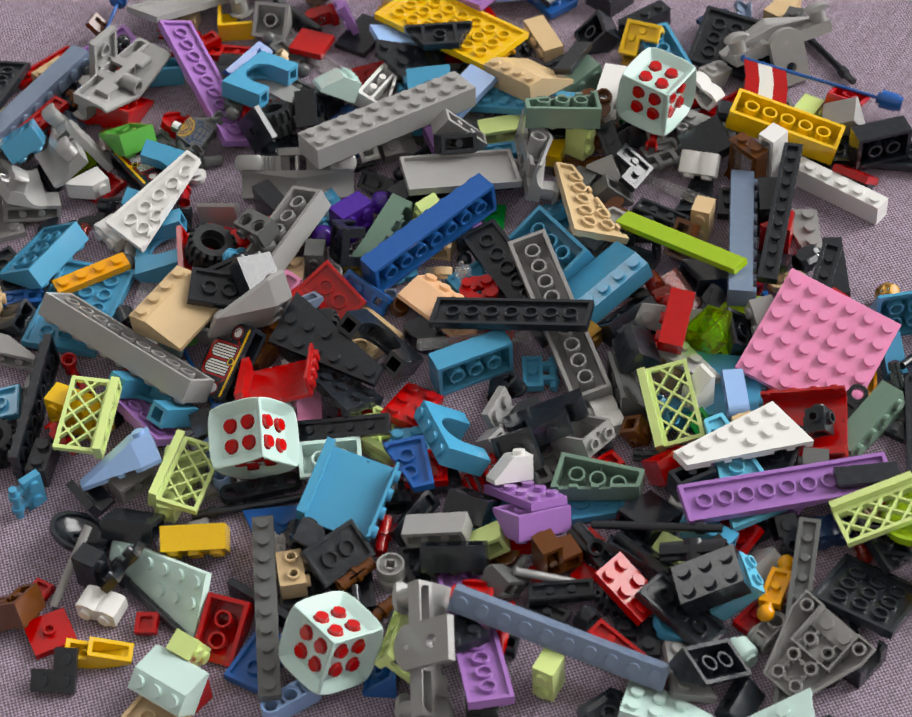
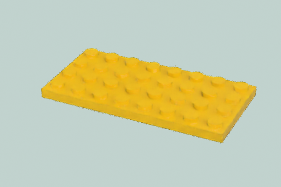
M393 0L374 13L375 20L403 33L404 25L472 21V29L460 48L440 50L468 64H473L484 70L483 64L490 61V59L505 56L528 39L527 31L484 11H478L458 0Z

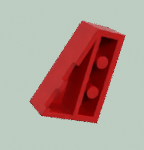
M671 287L670 294H665L663 305L667 307L665 312L661 311L659 323L662 324L661 330L656 331L654 342H658L657 350L681 355L693 308L695 292Z

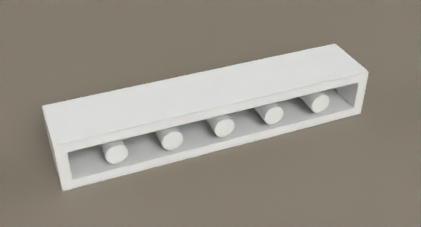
M801 156L796 182L797 187L874 225H877L886 216L887 197Z

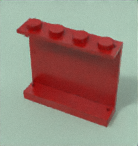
M309 343L306 360L257 371L253 370L250 357L242 358L234 390L235 400L249 397H268L285 403L312 397L313 390L316 388L315 379L318 378L316 371L319 370L318 361H320L318 349H314L313 343Z
M833 384L826 387L810 386L799 389L791 387L786 390L769 389L767 391H760L763 406L773 401L797 425L804 426V409L812 408L814 404H824L835 414L834 435L820 438L811 437L814 443L812 447L808 448L829 449V460L848 457L847 393L844 385ZM804 445L802 446L799 456L803 455V447H805Z

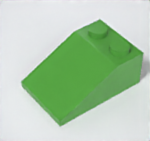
M131 122L98 133L99 137L118 156H124L126 159L137 156L136 153L142 151L146 139L157 142L152 124Z

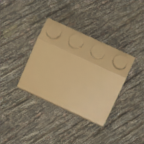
M495 57L483 64L484 71L495 76L498 80L493 87L524 102L525 98L550 96L574 83L573 79L565 75H557L554 70L528 58Z
M177 265L129 314L134 333L182 351L220 309L187 304L192 271Z

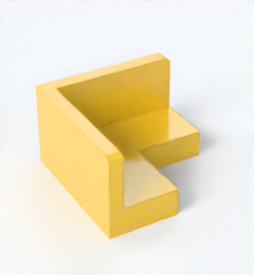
M221 4L218 6V32L222 42L255 39V36H252V21L237 22V18H232L229 14L222 13Z
M627 18L618 51L621 58H624V55L636 58L641 41L658 44L660 36L664 35L665 32L662 25Z

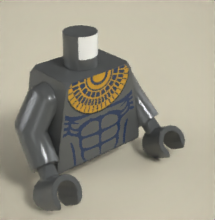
M218 110L210 117H188L184 124L174 121L171 131L176 133L178 149L188 150L201 158L217 137L216 124H223L222 118H226L224 113Z

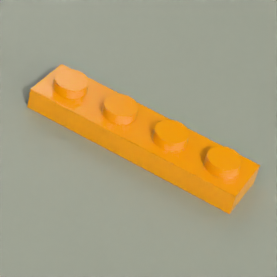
M121 252L52 280V285L58 293H74L130 270L131 264L125 254Z

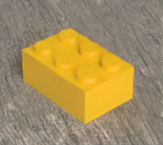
M56 382L43 398L49 421H60L69 388L68 385ZM90 393L81 396L85 403L95 397ZM79 399L70 403L72 410L83 405ZM97 401L89 406V408L94 413L101 408V404ZM84 409L76 415L81 421L90 414ZM74 417L65 421L67 428L78 423ZM92 419L84 424V426L89 431L96 426V422ZM113 421V425H112L111 432H112V431L114 430V428H115L114 421ZM79 427L71 433L81 436L85 431L82 427Z
M226 523L160 526V552L165 556L175 559H182L184 555L191 556L192 559L204 558V554H210L215 558L225 557V553H231L230 527Z

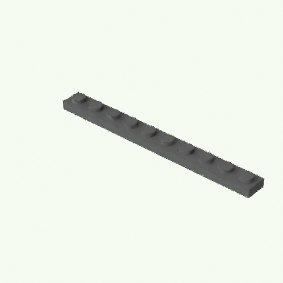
M273 515L252 517L258 698L259 702L282 700L281 664L278 655L280 642Z
M799 516L785 620L791 606L804 591L808 590L812 593L821 528L820 519ZM776 684L773 705L789 698Z

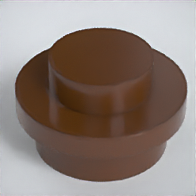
M396 297L392 304H389V309L393 315L402 317L408 312L409 306Z

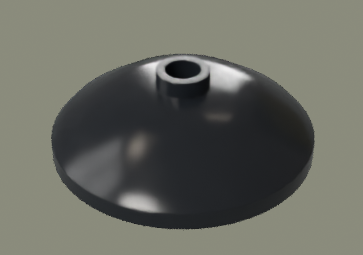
M63 511L57 513L52 517L49 524V531L55 542L71 553L84 524L93 527L86 544L106 552L112 543V540L100 538L101 531L98 529L100 520L83 512Z

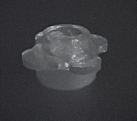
M462 260L459 261V267L455 268V276L460 279V283L463 278L471 277L470 265L464 264Z

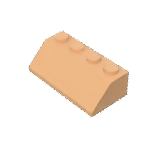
M431 273L417 275L397 295V298L428 321L437 297H464L462 294L454 292L448 284L442 283L437 279L436 275ZM441 329L450 337L476 334L478 331L477 329Z

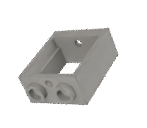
M588 415L583 420L572 421L574 433L551 442L553 450H557L558 453L565 452L590 458L614 439L616 434L610 418ZM583 434H587L584 438H579Z

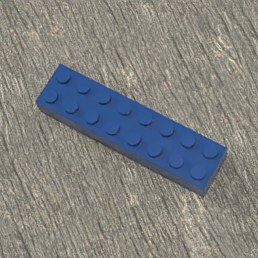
M478 173L474 177L469 178L460 187L455 188L445 198L440 199L431 208L426 209L420 216L411 220L402 229L394 232L391 237L380 242L377 247L360 258L364 279L382 292L391 288L443 250L445 246L458 239L460 235L466 233L496 211L494 185Z

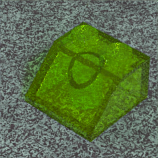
M708 305L689 322L685 338L691 348L711 355L720 352L722 347L728 342L732 312L712 305Z

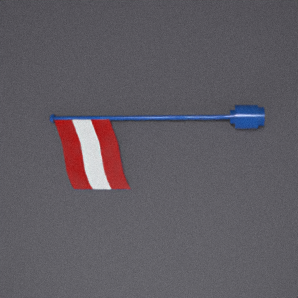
M745 55L741 56V61H744L745 68L744 90L783 104L787 102L788 84L786 73L875 98V103H878L879 108L895 112V110L900 112L904 97L883 89L882 93L878 92V95H874L745 57Z

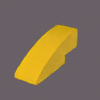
M565 139L552 140L546 155L545 166L554 167L556 161L562 162V159L565 158Z
M90 637L89 641L66 638L65 647L79 648L78 668L97 669L130 665L134 643Z

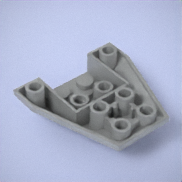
M280 269L277 272H270L256 286L226 308L217 311L213 315L207 336L214 338L232 334L233 329L239 324L260 328L269 326L281 319L292 299L284 271Z
M805 590L791 606L763 674L789 697L808 688H811L812 695L862 667L877 649L830 612L808 590Z

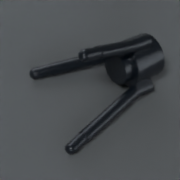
M123 197L100 198L97 201L98 212H103L105 217H107L110 213L115 212L117 205H121Z

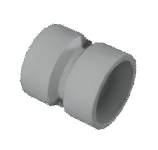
M393 552L381 555L376 562L378 584L382 591L392 594L393 587L397 582L406 583L404 559L399 554Z

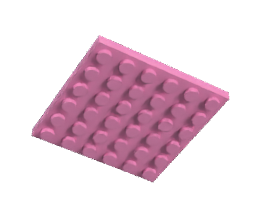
M792 268L736 364L735 369L742 368L744 375L770 389L786 390L791 387L798 389L810 386L826 387L833 384L844 385L846 391L853 384H862L867 389L901 324ZM854 390L852 396L854 399L860 400L863 393L860 390Z

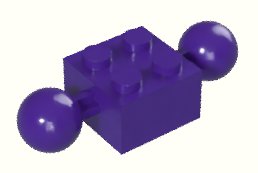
M356 191L335 203L328 209L329 226H316L310 238L326 239V247L329 248L331 219L356 220L354 226H363L366 228L367 233L373 224V214L379 215L389 200L387 192L378 191L369 200L362 193ZM350 238V244L360 238Z

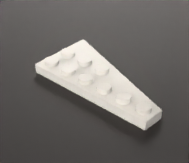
M186 150L105 221L106 226L144 253L201 164L200 158Z
M772 401L675 450L673 458L688 471L708 467L712 463L720 461L729 463L735 458L742 457L745 460L771 455L775 451L782 449L791 451L795 450V447L803 445L805 447H812L814 440Z

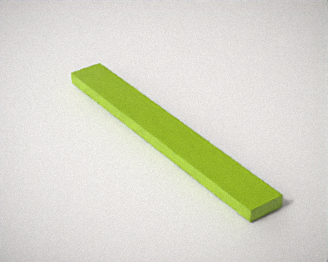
M627 211L615 221L624 230L734 275L748 264L745 257L630 211Z

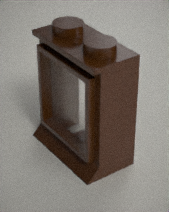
M744 132L730 138L728 168L723 175L730 179L732 169L754 171V179L766 177L769 150Z

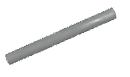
M84 524L49 605L58 608L74 571L71 557L83 542L86 543L93 527Z

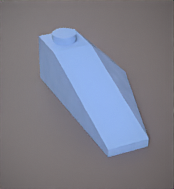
M148 427L133 430L130 435L81 478L82 490L86 491L104 485L112 477L122 479L130 471L135 470L136 473H140L162 463L158 447Z

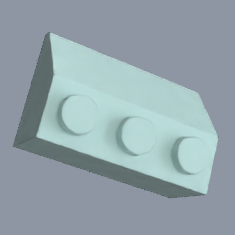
M342 67V69L334 68L314 78L312 81L320 92L351 103H355L362 84L358 80V76L352 70Z
M360 436L334 438L336 439L335 447L362 456ZM326 439L299 442L300 480L310 479Z
M155 645L135 666L128 688L177 717L195 715L210 673L161 645Z

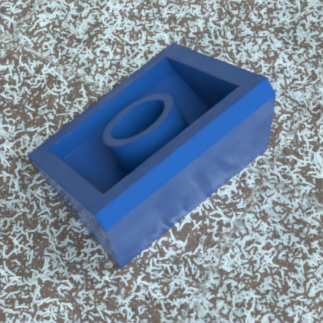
M374 665L370 676L364 681L362 695L365 697L397 698L400 676L386 666L379 669Z

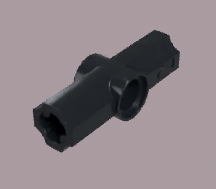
M582 522L575 523L567 531L566 535L571 534L582 550L585 561L594 565L598 570L613 558L604 549L605 542L602 539L596 538ZM591 550H597L599 553H593Z
M690 537L685 538L684 541L660 542V561L662 563L686 562L728 546L727 539L703 540L702 538Z

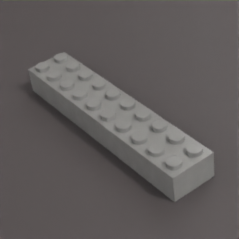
M456 71L449 72L446 75L434 78L408 90H403L398 94L388 96L385 99L299 132V152L318 169L324 168L428 126L445 108L457 114L475 107L476 87Z
M293 185L270 216L281 233L266 248L250 243L245 251L249 252V255L257 251L262 253L270 251L277 270L282 269L285 271L306 239L331 207L321 189ZM213 318L195 336L199 343L210 345L213 338H209L207 335ZM231 334L219 336L229 341L232 340Z
M545 228L508 242L512 259L529 299H574ZM542 331L567 392L580 388L587 407L590 400L608 395L614 397L611 383L589 332Z
M45 292L38 314L44 317V321L57 325L58 329L62 332L70 333L73 339L86 343V347L99 351L102 357L115 361L116 366L128 369L131 375L144 379V383L157 387L158 391L164 395H170L178 404L207 402L215 382L214 379L145 337L134 333L132 329L72 293Z

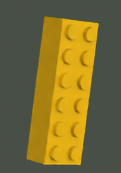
M742 88L739 89L725 124V128L739 133L744 132L748 136L758 139L759 133L774 122L788 130L789 143L803 144V156L830 166L846 127Z

